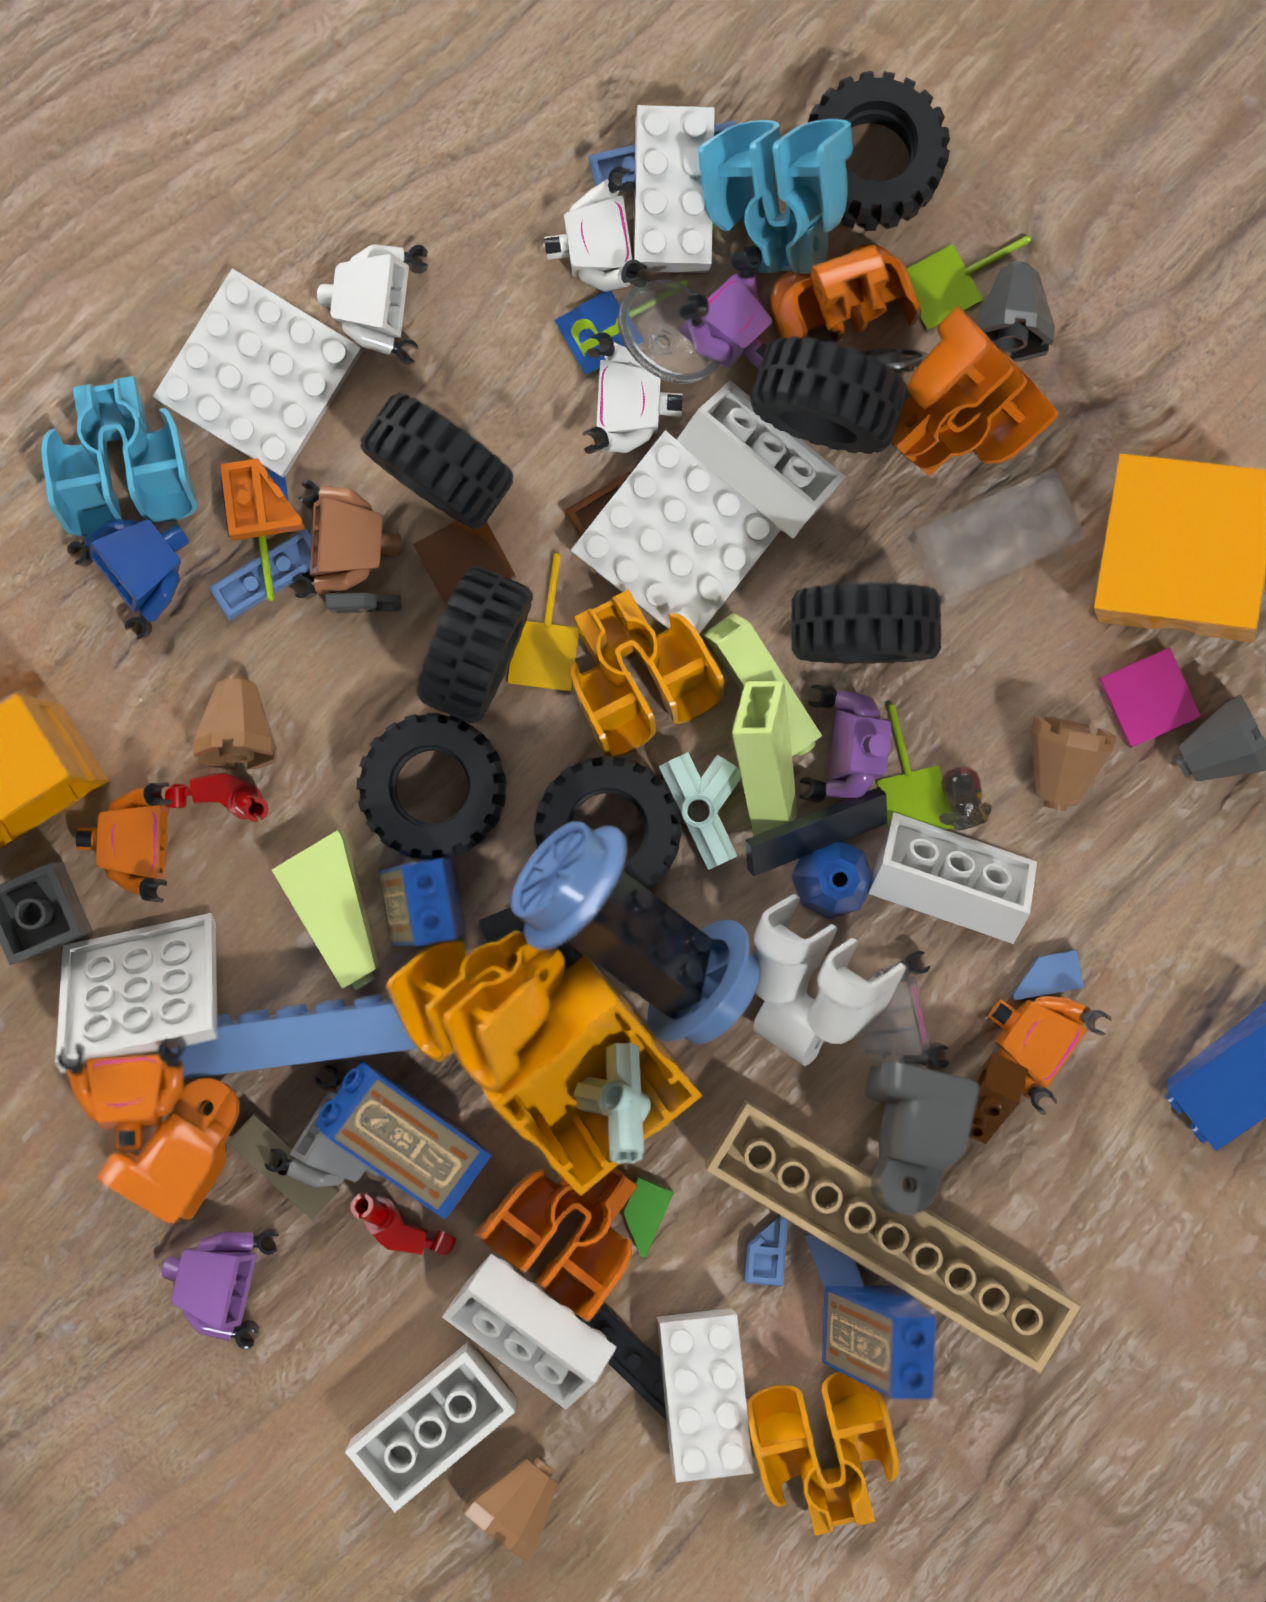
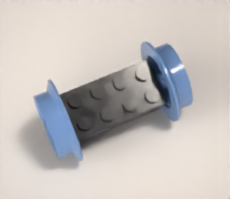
M572 822L555 831L531 856L523 868L512 894L511 907L513 912L525 921L524 934L528 944L538 950L551 949L563 942L570 944L649 1003L647 1012L648 1026L653 1035L660 1040L676 1041L685 1038L693 1044H704L726 1032L747 1008L755 993L760 976V964L757 957L749 951V936L746 929L734 920H721L700 930L622 871L626 855V840L623 833L617 828L607 826L593 831L582 822Z

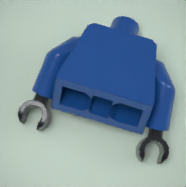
M108 520L86 536L85 543H70L67 551L68 553L75 554L82 549V557L76 560L74 564L86 567L94 562L133 613L140 610V616L129 618L125 623L126 630H130L136 621L142 625V632L136 638L138 640L150 635L152 632L151 622H155L171 603L180 581L178 572L181 560L175 552L188 545L189 540L178 525H174L160 534L149 520L141 522L135 520Z

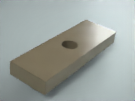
M254 1113L228 1142L230 1146L312 1221L340 1191L337 1186L312 1187L289 1177L287 1172L283 1170L279 1172L267 1170L264 1163L278 1168L279 1161L283 1160L279 1153H274L270 1151L271 1149L279 1148L284 1150L288 1155V1159L293 1161L295 1158L289 1154L294 1147L257 1113Z

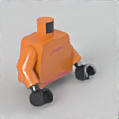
M168 782L149 783L144 788L128 792L111 802L108 811L99 812L97 828L79 827L76 833L77 849L96 851V866L105 868L106 875L110 880L126 891L140 895L145 901L160 903L164 899L157 896V888L159 885L167 886V881L160 878H165L169 812V807L162 805L171 804V799L164 800L162 798L161 791L163 787L169 786Z
M1040 996L1034 1002L1025 999L1017 1010L1000 999L988 1014V1018L1003 1028L995 1041L1001 1048L998 1054L1028 1069L1022 1095L1031 1100V1104L1038 1113L1045 1115L1046 1112L1038 1105L1041 1098L1049 1097L1057 1104V1099L1047 1089L1049 1084L1088 1029L1100 1036L1106 1034L1096 1029V1020L1100 1017H1105L1112 1021V1018L1101 1010L1091 1011L1089 1007L1068 997Z
M166 1037L158 1047V1055L87 1059V1066L81 1064L85 1055V1048L82 1044L76 1043L75 1050L78 1055L76 1059L68 1058L65 1055L64 1047H61L58 1062L61 1067L68 1070L67 1075L74 1097L89 1119L96 1121L103 1129H117L118 1150L141 1149V1127L159 1126L162 1123L163 1116L171 1112L184 1089L183 1062L179 1059L187 1048V1043L184 1039H180L177 1044L178 1052L169 1050L167 1046L168 1038Z

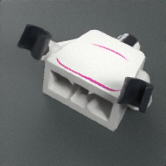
M619 166L611 170L608 179L588 191L571 206L569 212L564 214L566 234L544 237L547 260L570 257L572 276L579 277L583 283L603 292L625 288L630 284L643 288L647 284V280L636 277L637 272L640 269H646L647 265L632 259L623 195L618 196L619 191L632 192L636 185L635 182L630 181L622 184L623 176L629 173L631 169Z
M370 245L351 257L350 261L337 265L335 268L334 284L319 285L317 301L321 307H331V317L342 323L343 332L360 346L389 355L391 352L395 353L401 363L405 365L413 364L415 360L403 357L401 349L405 346L418 349L416 342L406 339L398 343L394 341V337H401L409 269L416 274H422L428 269L427 263H417L412 258L415 256L426 257L428 251L422 245L413 246L409 252H404L402 247Z
M607 333L592 334L590 337L599 341L600 350L596 348L587 349L588 356L592 358L604 356L606 360H600L597 426L582 433L583 436H591L594 439L595 445L585 447L584 451L587 454H592L599 450L628 453L648 442L652 434L658 433L659 415H682L683 393L660 392L661 373L656 372L651 363L633 350L613 342L612 337Z

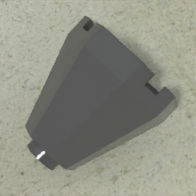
M1022 261L1011 262L1008 266L1001 267L976 321L978 327L996 347H1000L1006 353H1011L1010 358L1016 362L1047 355L1049 345H1052L1054 341L1055 330L1039 272L1028 263Z
M1239 694L1225 701L1178 746L1182 754L1175 757L1184 776L1193 775L1196 782L1263 772L1266 770V740L1262 736L1243 697Z

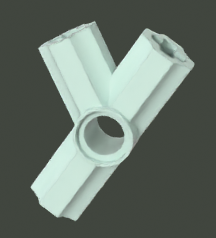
M689 752L660 765L661 774L671 790L681 818L686 824L707 870L737 857L738 855L720 820L718 811L742 778L740 770L726 759L716 755L700 778ZM702 801L707 805L709 813L705 821L695 822L690 819L687 809L691 802Z
M630 1042L614 1043L606 1047L607 1080L588 1076L584 1081L577 1083L573 1095L577 1101V1108L580 1110L608 1117L610 1160L618 1164L635 1163L643 1159L642 1122L648 1116L651 1102L647 1093L641 1091L639 1047Z

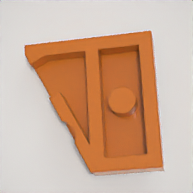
M258 458L220 464L228 533L232 541L305 530L302 519L295 512Z

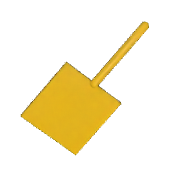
M554 553L544 623L526 621L510 662L508 684L568 692L572 690L570 669L571 664L575 663L579 631L576 627L552 624L561 558L559 553Z

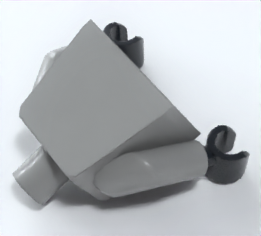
M325 1065L324 1068L333 1074L334 1080L330 1083H324L320 1078L315 1077L316 1085L322 1090L334 1089L335 1093L327 1092L289 1155L295 1159L293 1161L289 1160L284 1150L276 1148L270 1151L279 1153L282 1156L283 1162L281 1166L276 1168L267 1163H264V1165L271 1172L285 1170L289 1177L312 1187L338 1186L345 1179L357 1182L364 1171L373 1176H379L380 1174L329 1140L315 1125L323 1106L334 1099L343 1084L338 1079V1070L332 1065Z

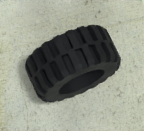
M873 71L861 72L859 81L854 82L851 76L840 80L838 89L835 90L830 87L822 95L820 104H815L809 115L808 123L825 119H843L851 123V128L868 123L883 125L898 134L907 147L909 162L905 171L890 180H866L855 175L846 167L848 195L846 210L843 218H845L843 226L852 229L855 222L864 224V231H876L878 224H884L886 229L897 227L900 219L909 221L915 217L919 209L925 207L932 199L948 163L950 150L947 149V145L950 141L949 128L942 127L945 116L941 108L937 106L933 109L930 106L933 96L926 89L919 93L914 89L915 81L906 77L903 83L894 80L895 73L884 71L882 78H874Z
M783 337L774 341L766 348L750 396V402L753 412L759 415L761 420L772 424L774 428L789 433L793 437L807 440L812 444L827 446L834 450L872 454L873 452L879 453L891 444L907 396V388L902 376L899 373H894L893 368L887 364L880 363L878 359L870 355L866 356L859 353L860 351L844 348L829 341L827 343L821 342L813 338L801 339L800 337H790L786 339Z
M404 393L390 396L361 438V450L373 462L422 499H425L437 509L471 529H477L485 525L513 484V472L510 471V468L499 457L489 451L486 446L452 423L445 416L440 415L431 407Z
M481 566L471 567L465 572L447 604V608L441 617L423 663V669L420 673L416 690L417 696L423 704L468 723L479 722L484 717L505 676L526 624L533 600V593L528 586Z
M901 583L828 584L825 586L802 588L795 593L791 600L792 652L797 659L802 661L843 664L913 662L933 659L937 657L941 650V597L935 588Z
M440 713L414 714L405 717V720L399 723L393 722L385 728L386 731L380 737L376 736L369 744L371 749L367 756L362 757L359 765L362 767L356 784V789L360 792L358 804L360 811L364 812L367 818L366 824L370 830L375 832L381 838L380 841L387 847L395 849L399 854L421 860H437L460 856L470 851L476 845L481 844L500 820L499 816L502 808L505 807L507 797L505 796L507 781L502 760L491 742L484 734L465 721L451 715H441ZM426 751H440L451 755L462 765L468 778L469 790L465 804L455 816L440 823H424L411 817L400 804L397 795V780L401 769L412 757Z
M614 756L588 758L563 770L546 788V792L541 801H539L536 810L537 815L534 823L536 849L555 831L572 823L576 811L586 800L604 793L618 794L630 800L638 808L644 822L642 844L635 855L623 863L621 870L648 890L655 887L668 873L679 850L681 838L680 812L671 794V790L651 769L628 758Z

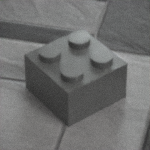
M63 862L46 864L0 884V944L9 965L26 962L93 932Z

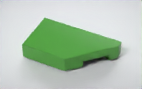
M638 1176L635 1182L638 1187L628 1199L623 1213L640 1256L646 1258L674 1192L669 1188Z

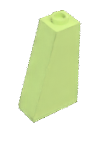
M733 612L702 633L742 693L745 682L784 681L792 756L795 754L796 756H801L813 749L816 745L815 741L822 737V734L750 622Z
M784 681L745 682L732 734L753 835L755 836L794 821L797 814V803Z
M337 830L273 868L272 872L341 988L344 989L352 984L354 989L357 990L375 979L372 972L378 969L380 964L348 840L343 830Z

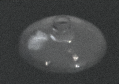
M665 279L647 280L645 287H633L620 305L618 313L619 332L628 352L645 370L668 382L690 384L707 378L720 363L699 355L694 343L679 332L680 328L687 321L681 318L680 308L683 304H688V296L698 293L675 281Z

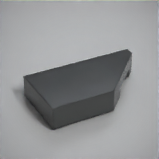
M374 593L326 594V608L333 614L399 611L401 609V596Z

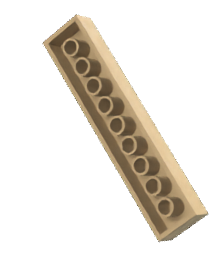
M745 1098L705 1162L706 1170L1040 1374L1081 1307L1068 1294L928 1209L916 1215L892 1214L882 1209L875 1201L871 1191L872 1175Z

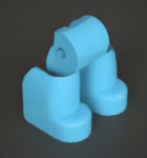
M843 119L812 121L794 128L781 137L778 122L772 120L749 121L724 129L699 147L698 160L706 210L713 223L723 231H730L736 223L745 220L747 233L761 252L762 260L758 267L759 273L794 271L797 274H811V267L825 262L828 251V232L841 222L846 210L848 195L846 160L853 152L851 123ZM778 195L781 200L786 202V213H780Z
M134 376L114 379L112 384L96 387L92 384L72 387L78 418L77 434L82 445L63 444L57 430L51 429L43 437L41 448L49 507L63 529L71 535L86 537L108 520H122L118 496L112 486L107 454V442L119 439L123 440L124 445L122 449L130 497L140 515L144 519L153 522H169L194 514L198 509L195 486L189 474L184 443L170 412L165 408L159 409L165 426L159 430L148 432L145 409L139 386Z

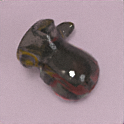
M966 766L947 771L942 778L941 787L951 807V812L940 814L939 821L945 825L954 826L955 831L975 827L989 821L992 807L988 802H981L983 792L978 773Z

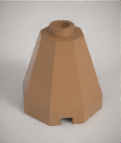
M232 674L226 676L225 680L216 683L194 738L193 755L195 758L198 757L199 764L225 770H237V763L247 762V769H259L276 762L277 747L258 687L255 682L249 681L247 676Z
M1034 716L1031 727L1035 789L1036 795L1044 800L1043 805L1060 811H1066L1067 806H1076L1113 752L1116 740L1115 735L1100 728L1097 729L1096 735L1091 734L1090 729H1088L1089 725L1050 716H1045L1043 719L1040 716Z
M536 1457L533 1463L525 1458L474 1495L463 1509L464 1514L489 1536L499 1540L507 1550L527 1562L537 1548L556 1490L557 1482L552 1478L555 1470L538 1457Z

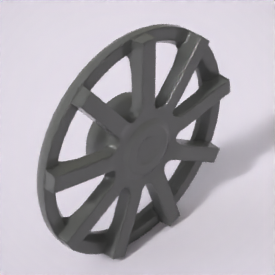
M879 348L859 352L866 356L870 355L878 359L880 363L887 364L893 369L907 372L914 371V367H918L928 355L923 351L897 348ZM906 355H913V357L905 358Z

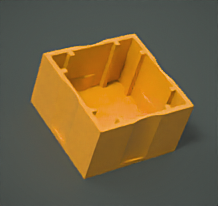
M1120 454L1094 604L1098 621L1100 623L1153 630L1162 628L1180 629L1199 636L1255 643L1266 574V469Z
M18 693L0 704L1 850L41 823L109 782L108 777L61 704Z
M585 955L564 972L558 990L549 998L550 1007L547 1017L535 1034L516 1052L519 1060V1068L516 1074L496 1091L486 1089L481 1085L492 1106L524 1139L534 1143L542 1150L549 1164L580 1196L619 1165L611 1161L609 1156L608 1117L580 1110L577 1108V1101L573 1095L577 1083L584 1081L588 1076L607 1080L606 1047L614 1043L629 1042L639 1047L641 1091L647 1093L651 1102L648 1116L642 1122L643 1140L660 1131L702 1096L662 1040L653 1035L648 1024L599 968Z

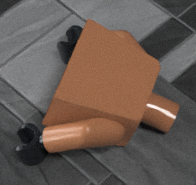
M304 480L301 483L304 488L313 489V494L309 498L298 497V499L305 506L313 507L310 575L316 577L313 579L308 576L299 575L294 578L293 582L306 581L308 584V589L304 594H295L297 598L310 599L316 593L327 594L346 591L365 581L370 571L379 568L380 555L399 556L401 550L400 534L382 532V514L374 512L371 504L350 488L322 486L320 489L310 480Z

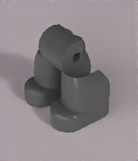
M883 1061L882 1067H870L866 1085L867 1097L885 1104L879 1136L880 1161L871 1177L873 1197L882 1209L892 1214L916 1215L924 1211L932 1203L944 1169L949 1168L962 1156L967 1146L979 1091L978 1084L975 1081L890 1061ZM904 1179L907 1182L906 1190H904L902 1186Z

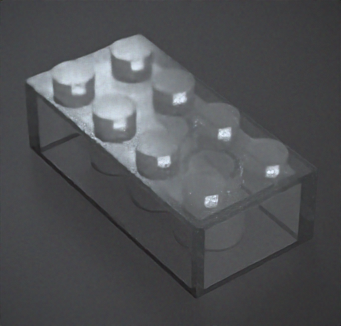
M1052 468L915 530L908 539L930 587L937 590L941 597V605L1074 546L1085 539L1086 535L1055 468Z

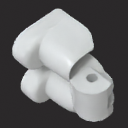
M792 894L763 913L754 934V943L756 945L754 955L760 964V976L755 993L764 1000V1003L755 1018L753 1031L806 1066L816 1059L824 1041L832 1044H843L854 1039L873 1025L888 1006L906 970V966L900 963L876 981L867 982L847 968L858 944L856 939L851 938L831 951L827 956L818 975L820 990L814 1000L807 994L808 983L813 971L820 967L838 928L831 924L805 940L787 929L800 900L798 895Z

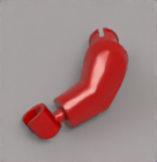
M227 773L191 778L189 781L190 786L177 783L165 791V800L171 799V804L165 805L169 808H185L187 796H192L195 804L220 803L237 818L248 819L252 822H258L256 816L261 818V820L265 819L269 810L268 804L263 800L262 793L257 787Z
M361 1193L355 1196L351 1202L350 1210L352 1215L363 1219L366 1229L387 1250L423 1255L424 1248L438 1254L447 1255L452 1251L456 1242L455 1237L438 1230L433 1241L428 1239V1230L405 1222L398 1207L387 1197L376 1196L372 1198L368 1194L364 1196Z

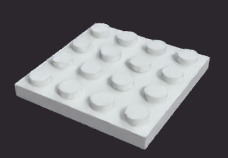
M232 268L152 397L249 458H258L264 467L284 477L362 354L363 349Z
M664 431L570 552L621 593L629 589L637 605L666 629L670 628L668 615L677 613L684 616L700 634L781 530L775 526V523L689 453L678 440L667 431Z
M212 913L63 945L56 1065L61 1073L68 1072L58 1062V1055L62 1046L68 1058L76 1059L78 1058L75 1050L76 1043L82 1044L85 1048V1055L81 1064L87 1066V1059L131 1057L158 1052L159 1045L166 1037L168 1038L167 1046L169 1049L177 1048L180 1039H184L187 1045L217 1039L216 921Z

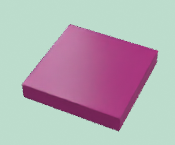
M1170 647L1098 679L1128 748H1132L1201 717Z

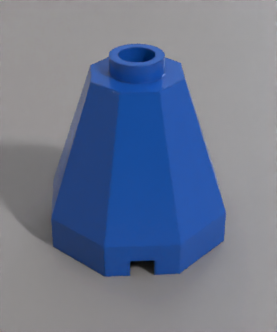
M837 841L799 858L791 874L797 894L800 897V905L830 920L860 910L868 895L873 878L865 852L845 841ZM836 872H840V877L843 879L840 886L834 885L832 882V877Z

